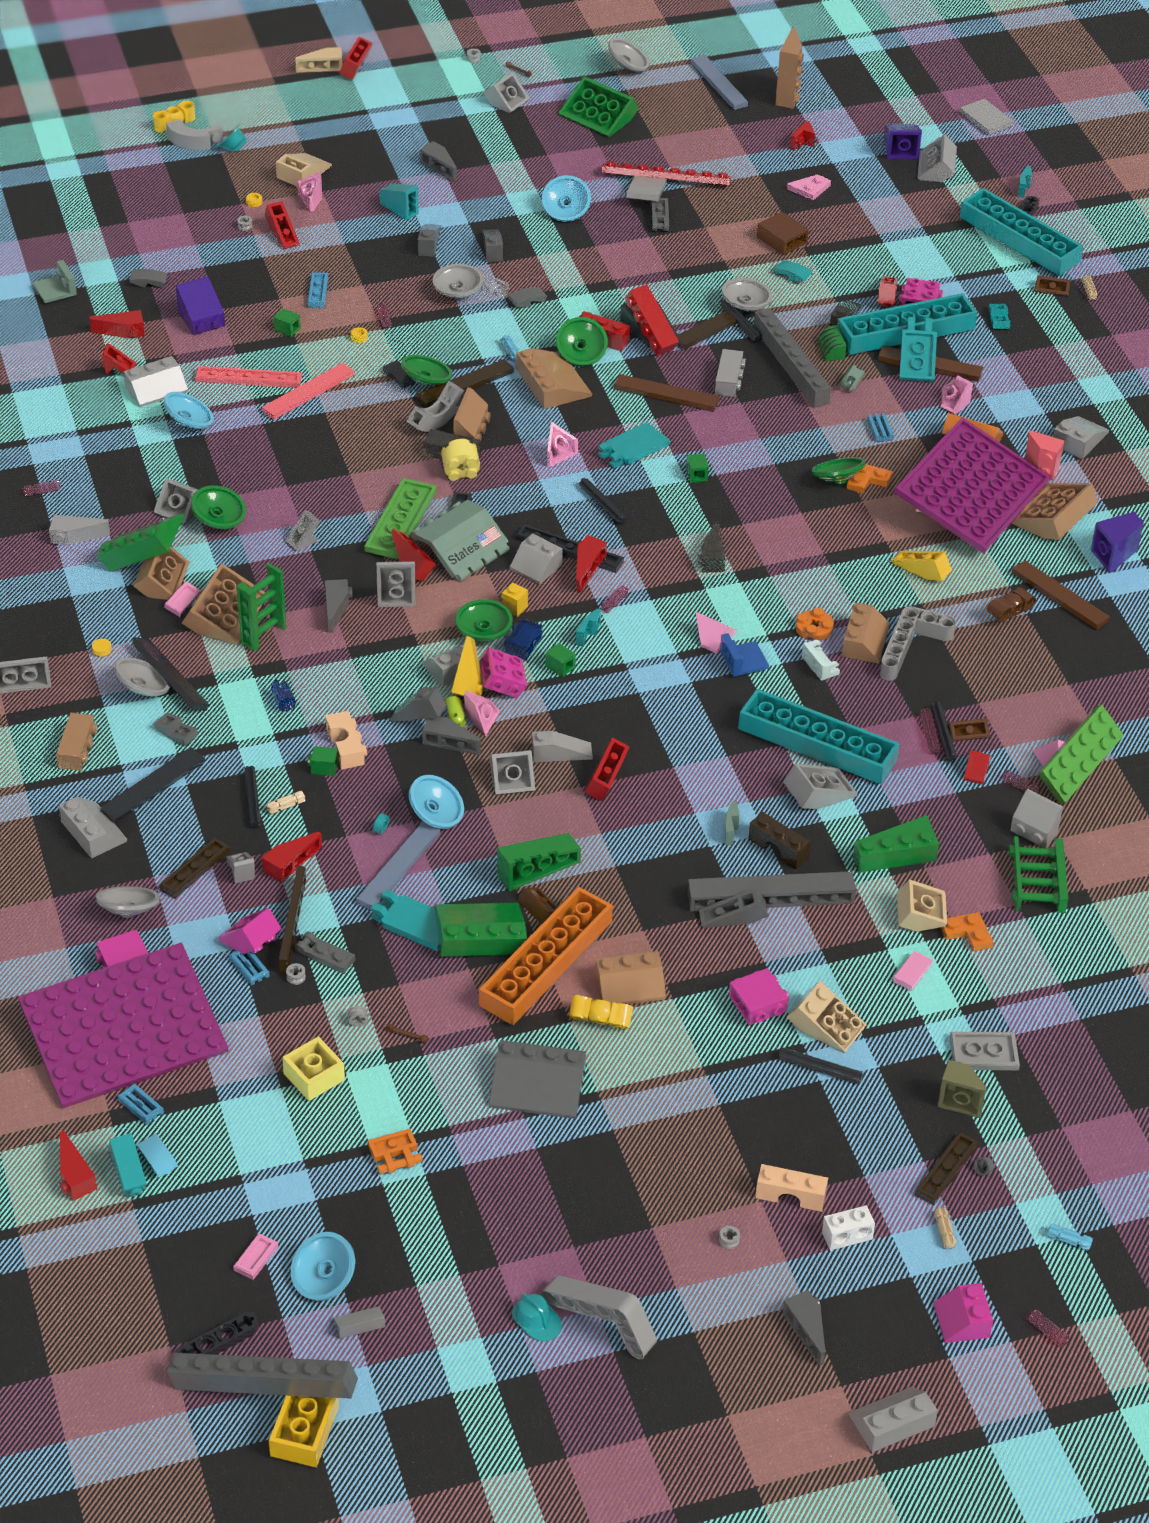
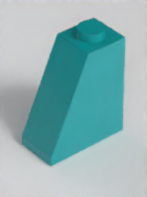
M390 184L380 190V204L403 219L408 220L419 214L418 186Z
M132 1133L109 1139L108 1152L123 1195L130 1194V1197L142 1194L143 1190L146 1189L147 1183Z

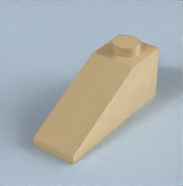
M341 47L324 48L295 57L296 72L340 71L342 67Z

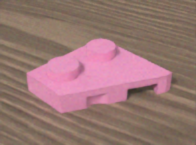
M815 175L788 183L787 190L814 200L830 187L831 180Z

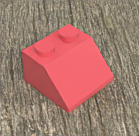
M1030 431L1025 460L1051 476L1050 480L1053 481L1060 468L1064 440Z

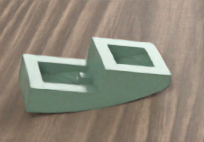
M732 801L727 811L724 834L725 845H733L734 830H738L740 815L737 801Z

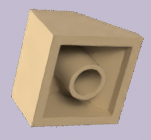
M908 880L897 892L898 926L918 932L947 925L945 891Z

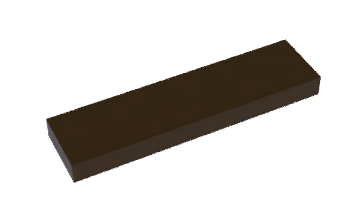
M724 311L676 335L679 341L677 345L685 350L735 325L736 319Z
M214 837L159 884L160 890L176 899L230 852V846Z
M958 1132L915 1190V1196L935 1205L976 1150L979 1142Z

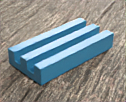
M881 413V416L875 414L874 417L869 414L867 420L875 441L893 440L894 435L886 414ZM874 422H877L882 437H880Z
M237 950L229 954V959L251 986L255 984L256 980L260 982L263 977H270L269 971L252 952L245 954L259 969V973L240 951Z
M133 1084L118 1095V1101L146 1125L150 1124L151 1119L155 1120L158 1114L162 1115L164 1113L163 1107L136 1084ZM131 1092H134L154 1110L151 1111L146 1105H144V1103L140 1099H137Z

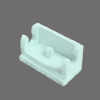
M819 640L808 643L804 642L802 658L821 681L839 675L840 670L836 668L839 664L836 661L831 662L823 653L821 647L814 648V646L821 644Z

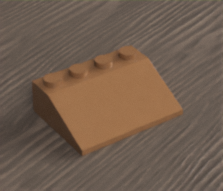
M792 27L780 50L775 104L794 109L796 103L800 101L798 91L802 84L800 80L803 71L801 63L804 58L802 44L795 27Z
M534 348L516 352V369L544 409L592 397L591 391L571 363L563 359L559 353Z
M1048 483L1012 524L1044 539L1059 540L1098 503L1092 483Z
M221 563L182 621V624L197 634L237 645L240 641L236 586L241 582L249 587H253L254 584ZM260 590L258 593H256V599L263 595L265 592Z

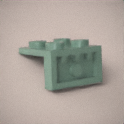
M64 260L57 261V269H55L57 276L33 282V286L44 303L77 295L75 277Z

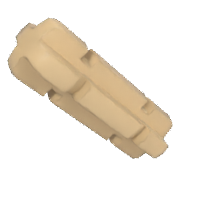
M1084 275L1082 283L1088 299L1096 300L1098 294L1090 275Z
M302 791L293 793V796L290 794L277 799V802L271 801L266 804L267 810L270 814H274L279 809L282 811L295 806V803H303L305 795Z
M944 1207L937 1208L935 1210V1218L938 1221L937 1225L943 1239V1246L946 1249L954 1248L956 1246V1239L953 1235L954 1232L950 1218L947 1217L949 1216L948 1211Z

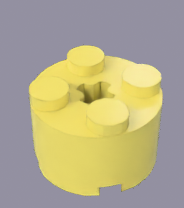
M456 439L449 442V446L446 448L445 446L441 451L445 473L450 480L456 481L464 477L472 479L477 476V472L480 469V461L477 447L474 443L471 444L466 439Z

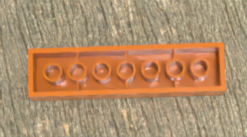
M578 887L479 988V1006L514 1025L611 924L613 905Z

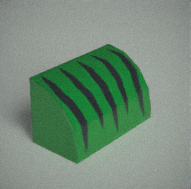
M839 326L827 327L819 334L817 339L824 360H845L846 343Z

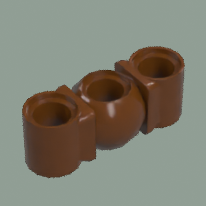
M1018 587L1012 593H1007L998 599L994 598L988 604L987 612L999 621L1005 622L1011 616H1017L1020 612L1029 611L1034 606L1036 597L1023 588Z

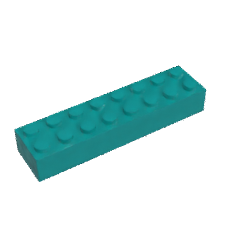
M982 188L961 202V219L1058 276H1061L1081 262L1083 245L990 191Z
M964 293L838 318V326L846 343V350L852 355L881 349L882 346L900 345L902 329H907L908 317H915V330L924 331L925 319L933 318L932 331L937 332V337L975 329L977 311Z
M756 689L740 711L739 730L881 785L898 760L900 743L760 689Z

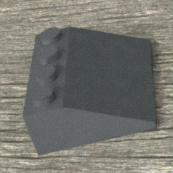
M500 1040L489 1107L576 1119L586 1069V1051Z

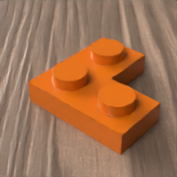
M866 464L856 476L849 479L847 489L864 494L869 483L887 488L893 471Z
M979 912L947 918V925L940 927L946 940L966 936L973 952L993 948L994 942Z

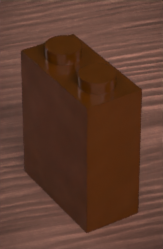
M782 211L757 225V238L782 255L808 243L809 229Z

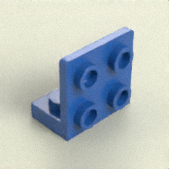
M729 633L721 635L720 652L733 677L769 669V664L756 641L736 645L735 640L731 639Z

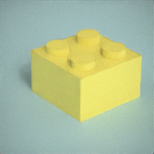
M319 1036L282 1057L284 1075L308 1101L345 1080L344 1063Z

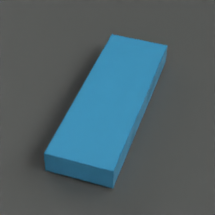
M311 273L308 308H325L328 273Z

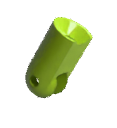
M455 696L447 698L445 701L449 713L448 718L464 727L466 721L461 699Z

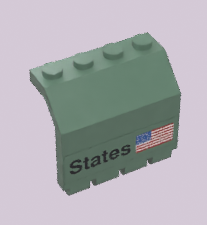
M469 500L462 504L460 501L455 503L451 507L452 510L449 512L444 510L438 515V519L434 520L432 518L424 524L425 527L422 529L420 526L414 529L410 537L415 543L420 540L428 544L452 578L456 577L459 582L495 560L497 556L500 557L509 551V546L506 544L509 541L486 508Z

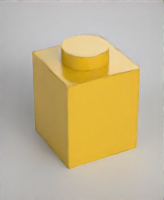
M515 583L510 584L502 592V604L511 611L512 615L518 617L528 607V590Z

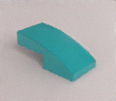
M1027 166L1021 174L1018 197L1024 198L1026 188L1030 189L1032 178L1031 166Z
M783 260L774 267L775 274L789 275L790 281L803 282L813 274L812 270L786 260Z
M989 304L992 328L1010 329L1006 304Z
M601 609L594 610L581 622L576 631V645L583 647L588 634L596 636L601 624Z

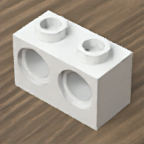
M866 1205L824 1216L822 1234L829 1249L834 1250L872 1240L875 1222Z

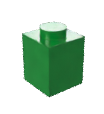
M282 308L273 317L274 331L292 337L301 329L300 315Z
M705 454L687 455L686 471L690 483L708 481L709 467Z
M560 643L548 649L545 654V667L561 677H564L575 668L576 654Z
M314 746L312 754L308 755V766H311V774L335 777L338 766V748Z

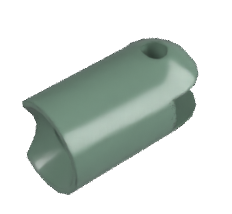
M854 364L851 365L841 381V388L845 386L850 388L848 392L854 391L863 378L865 371L858 369Z

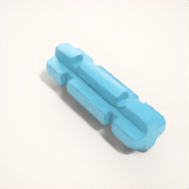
M503 335L501 343L511 359L516 361V352L519 351L510 336Z
M1051 1224L1047 1232L1049 1237L1055 1239L1059 1237L1060 1241L1074 1246L1078 1244L1080 1248L1085 1250L1090 1249L1093 1241L1092 1237L1087 1235L1080 1236L1081 1233L1064 1227L1060 1229V1226L1056 1224Z

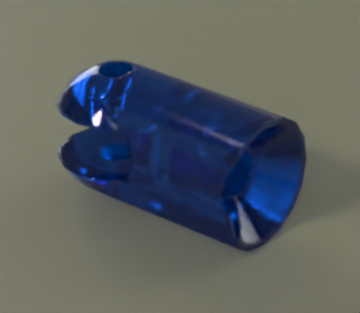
M275 680L271 685V691L281 711L292 710L296 705V700L288 682L283 680L280 688L279 681Z

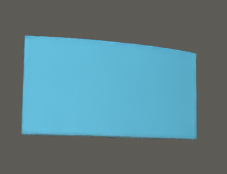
M157 1134L137 1144L139 1151L148 1161L158 1178L178 1167L175 1159Z

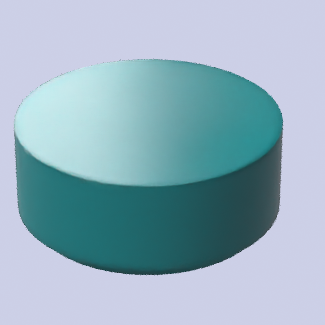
M381 813L374 823L373 831L382 834L389 824V816Z

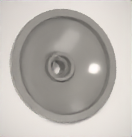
M612 38L608 43L609 51L620 67L636 72L645 71L649 67L647 56L631 42L621 38Z
M467 264L444 266L437 270L433 276L434 288L442 295L451 298L471 296L482 288L484 282L482 273L477 268Z
M734 278L725 282L722 287L724 299L733 307L741 310H761L772 301L771 290L765 284L754 279Z
M121 658L114 666L115 674L120 682L136 694L160 696L167 693L170 688L167 681L146 661L136 658Z
M121 886L98 892L96 902L113 914L121 915L123 918H132L134 915L142 914L154 908L159 903L160 897L157 892L151 889Z

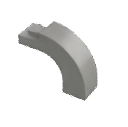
M181 119L166 123L168 139L176 146L184 149H211V144L223 141L221 125L204 129H192L187 127Z
M448 381L438 400L428 408L415 406L407 422L424 432L435 431L449 422L459 408L456 404L464 390L453 382Z

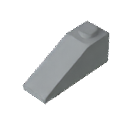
M54 515L49 528L50 541L52 544L71 545L110 536L109 519Z
M554 731L532 732L533 763L593 759L591 742Z

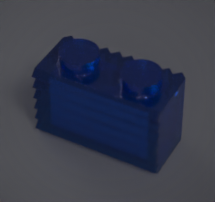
M521 619L519 624L513 626L512 634L506 636L504 640L505 653L527 661L542 639L543 626L531 622V620Z

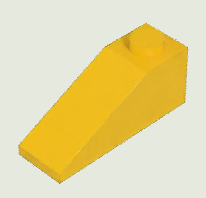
M901 551L891 560L893 564L926 580L942 581L952 571L945 551Z
M466 636L451 693L464 697V693L469 691L481 696L484 687L482 685L483 681L476 644L473 638Z

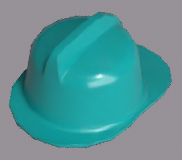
M240 124L212 150L220 146L229 152L238 151L247 141V138L238 128Z
M524 1293L521 1295V1300L513 1307L512 1317L514 1321L533 1339L542 1342L550 1341L560 1334L562 1328L561 1319L548 1305L544 1297L538 1294L527 1295Z

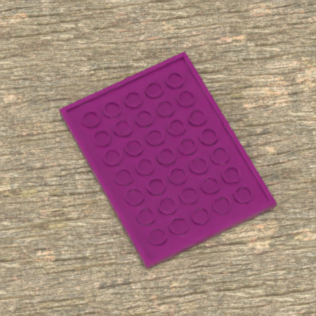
M961 418L899 483L893 493L985 554L1049 482L1051 476L964 418Z
M182 942L18 996L19 1004L62 1109L228 1052L229 1049Z

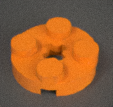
M815 608L814 610H808L797 615L796 631L802 638L807 639L809 637L813 638V641H822L831 636L834 621L822 608Z

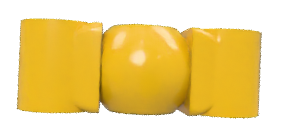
M183 101L181 104H177V107L171 106L166 111L154 112V130L156 132H165L167 122L179 119L184 123L194 121V103L192 101Z
M573 995L568 1017L587 1022L590 1020L593 1023L602 1025L609 1023L613 1027L629 1029L634 1007L600 999L593 1001L592 998Z

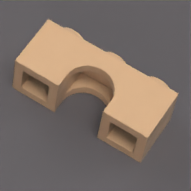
M349 711L326 715V730L331 743L336 742L338 762L341 770L365 765L364 757L367 756L366 746L361 744L360 731H356L355 718H351Z
M761 1164L756 1198L778 1203L780 1195L792 1194L800 1200L801 1208L822 1212L828 1178Z

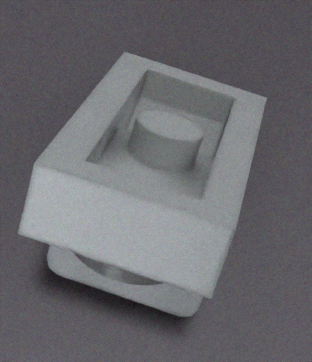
M305 510L285 541L297 551L317 542L319 539L313 535V532L321 521L311 512Z
M247 852L226 857L228 865L232 868L235 883L255 878L254 858Z

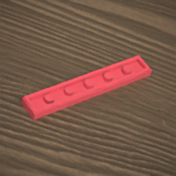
M342 362L262 407V412L275 420L354 376V370Z
M198 366L195 380L196 382L297 388L301 385L302 372Z

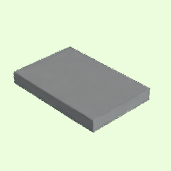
M985 98L960 107L959 112L988 135L1009 128L1014 123L1012 119Z
M634 176L627 190L626 197L659 201L667 179Z
M950 1032L953 1061L970 1065L973 1070H1019L1020 1065L1015 1032Z

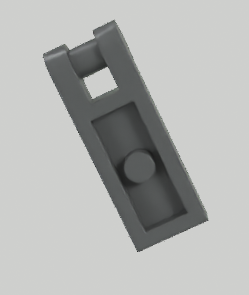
M668 198L652 201V231H657V229L669 231Z
M309 931L302 936V941H298L294 946L297 953L343 974L346 973L356 960L355 954L323 941Z

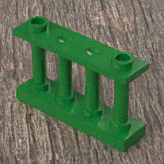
M270 563L266 565L267 577L253 587H249L242 582L236 586L240 641L253 651L260 648L259 636L272 626L277 625L283 630L286 629L283 571ZM268 585V591L256 599V593ZM269 600V605L257 613V608ZM270 614V619L258 627V622Z
M1014 836L1013 845H1009V857H1012L1014 890H1012V902H1015L1016 911H1020L1022 901L1053 902V904H1057V913H1066L1068 889L1063 839L1055 838L1054 846H1050V848L1019 847L1018 836ZM1020 855L1047 856L1053 859L1051 863L1020 862ZM1021 870L1048 871L1054 874V877L1052 879L1021 877ZM1022 885L1052 887L1056 892L1053 894L1022 892Z

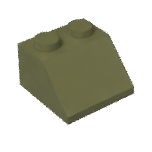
M948 1060L942 1079L938 1107L981 1118L987 1087L970 1065Z

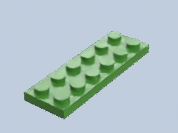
M402 478L364 546L365 552L399 559L391 533L392 529L404 532L410 538L412 536L411 532L418 527L437 492V486Z
M1102 704L1095 707L1038 772L1059 804L1067 802L1124 736Z

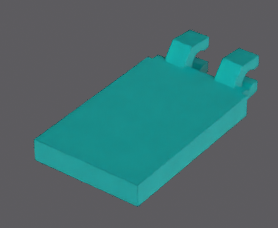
M908 317L907 329H902L899 380L934 382L937 332L932 331L933 318L925 319L924 331L915 330V317Z
M646 422L599 445L598 449L602 452H598V456L602 459L610 456L613 461H610L609 465L616 468L624 463L632 464L669 446L670 440Z
M385 889L381 895L384 898L381 902L382 905L375 903L371 908L373 912L371 918L382 923V928L438 951L440 944L435 908L405 895L397 896L395 892Z

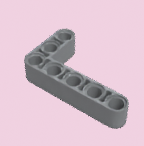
M911 606L905 607L882 657L881 678L887 681L896 679L915 634L942 641H950L954 638L956 620L948 615Z
M556 1275L541 1292V1296L553 1307L615 1322L628 1352L637 1359H643L657 1342L656 1335L641 1302L631 1293Z

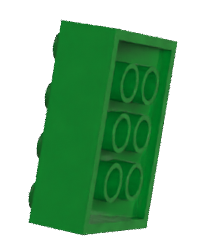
M584 76L558 114L610 137L630 122L639 108L634 98Z
M181 513L105 541L100 545L97 557L110 572L167 553L170 550L184 515Z
M518 903L435 904L441 956L513 955L527 940L525 921Z

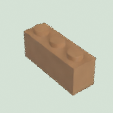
M70 713L56 753L59 769L82 771L84 763L88 761V750L92 749L93 735L97 734L98 725L94 722V715Z

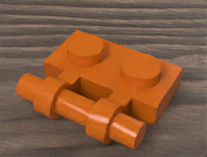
M410 1128L368 1140V1147L374 1162L384 1160V1164L377 1166L379 1174L386 1172L388 1174L394 1173L396 1169L406 1166L411 1168L416 1163L423 1161L420 1153L411 1154V1152L417 1151V1143ZM400 1155H403L404 1157L402 1159H398L395 1161L392 1160L393 1157H397Z

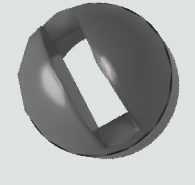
M981 1157L974 1162V1169L977 1174L984 1176L992 1172L994 1163L988 1157Z

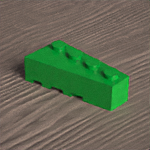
M925 815L855 841L853 860L858 873L937 861L939 842L928 816Z
M569 833L497 848V876L509 892L581 862V848Z

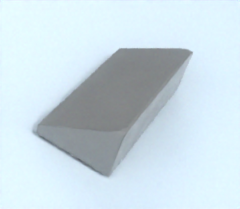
M379 1306L334 1317L339 1338L385 1327V1317Z

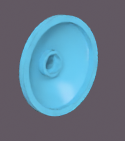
M565 175L554 178L546 185L542 193V204L546 213L553 219L562 222H570L581 218L588 211L591 203V193L584 181L574 176Z
M182 392L166 394L163 401L165 409L179 424L188 428L204 429L210 427L213 423L214 417L211 410L200 400Z
M434 775L420 776L411 784L409 801L414 812L422 821L440 829L452 828L460 822L464 815V804L459 792L452 784Z
M333 1232L317 1233L306 1239L297 1249L291 1264V1279L296 1290L304 1297L314 1301L328 1300L342 1292L350 1282L355 1269V1254L352 1246L344 1237Z

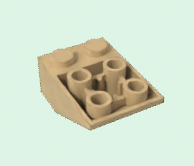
M307 153L285 154L276 161V175L278 179L297 186V181L320 171L322 174L332 164Z
M821 981L817 982L804 994L787 1016L803 1033L843 1053L848 1050L867 1025Z

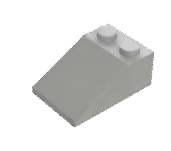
M1077 416L1063 420L1054 429L1053 437L1064 440L1063 451L1083 459L1109 433V429Z
M376 562L378 607H415V562Z
M794 764L783 781L788 791L798 801V805L804 809H819L854 798L858 794L840 769L834 767Z

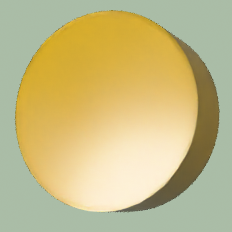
M250 193L246 196V204L249 207H259L263 203L262 196L258 193Z
M354 328L351 331V340L353 342L363 343L367 341L368 332L366 329Z
M107 639L95 640L92 643L93 654L99 657L109 655L112 651L111 642Z

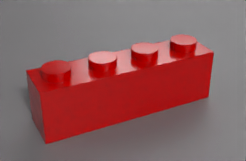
M648 285L630 290L625 297L626 304L632 310L634 319L639 323L643 335L648 339L650 348L655 352L656 356L674 350L679 341Z

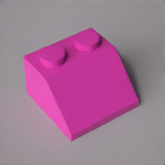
M268 907L243 917L220 935L218 939L234 950L240 951L241 954L248 952L254 954L263 948V943H268L277 937L276 933L282 928Z
M982 1283L959 1285L934 1301L933 1305L944 1343L990 1338L993 1319Z

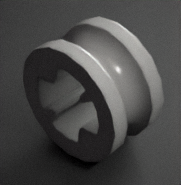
M469 49L467 51V61L471 63L479 62L481 60L480 50Z
M240 216L237 219L238 229L242 231L252 229L253 224L250 216Z
M295 963L287 967L286 977L289 983L298 985L305 981L306 975L303 965Z
M354 1006L349 1009L348 1015L351 1025L363 1026L368 1022V1013L365 1007Z
M734 1226L723 1227L720 1231V1245L726 1249L736 1248L740 1241L739 1230ZM727 1235H731L733 1239H727Z

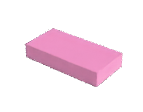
M185 581L165 603L164 608L181 617L199 597L201 590Z
M914 951L894 976L893 982L912 991L931 967L933 959Z
M258 1233L233 1266L234 1271L254 1280L277 1250L278 1242Z

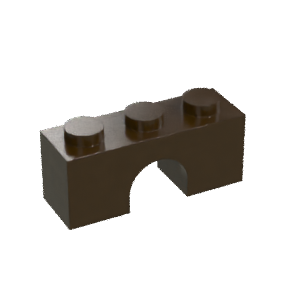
M764 812L760 813L750 822L748 839L763 849L774 843L780 850V860L797 869L809 859L810 841Z

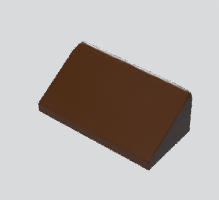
M1037 275L1035 292L1068 296L1071 280Z
M987 718L954 721L947 724L952 741L990 738Z
M538 887L524 888L518 899L519 903L541 924L558 908Z

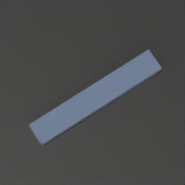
M705 55L691 58V64L733 110L748 106V101Z
M423 821L356 898L357 904L370 910L375 903L381 904L384 899L381 895L385 889L392 891L440 835V828L430 826Z

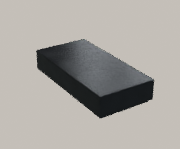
M398 360L383 366V372L403 389L417 383L404 372Z

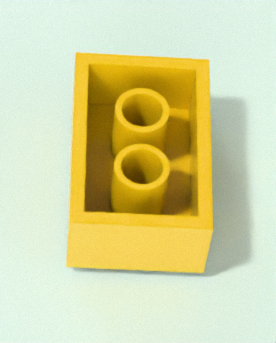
M286 1395L269 1439L270 1456L317 1468L339 1409V1398Z

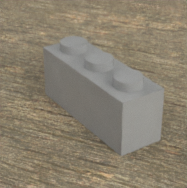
M722 350L716 377L715 395L736 397L737 390L741 389V380L743 379L746 359H743V351Z

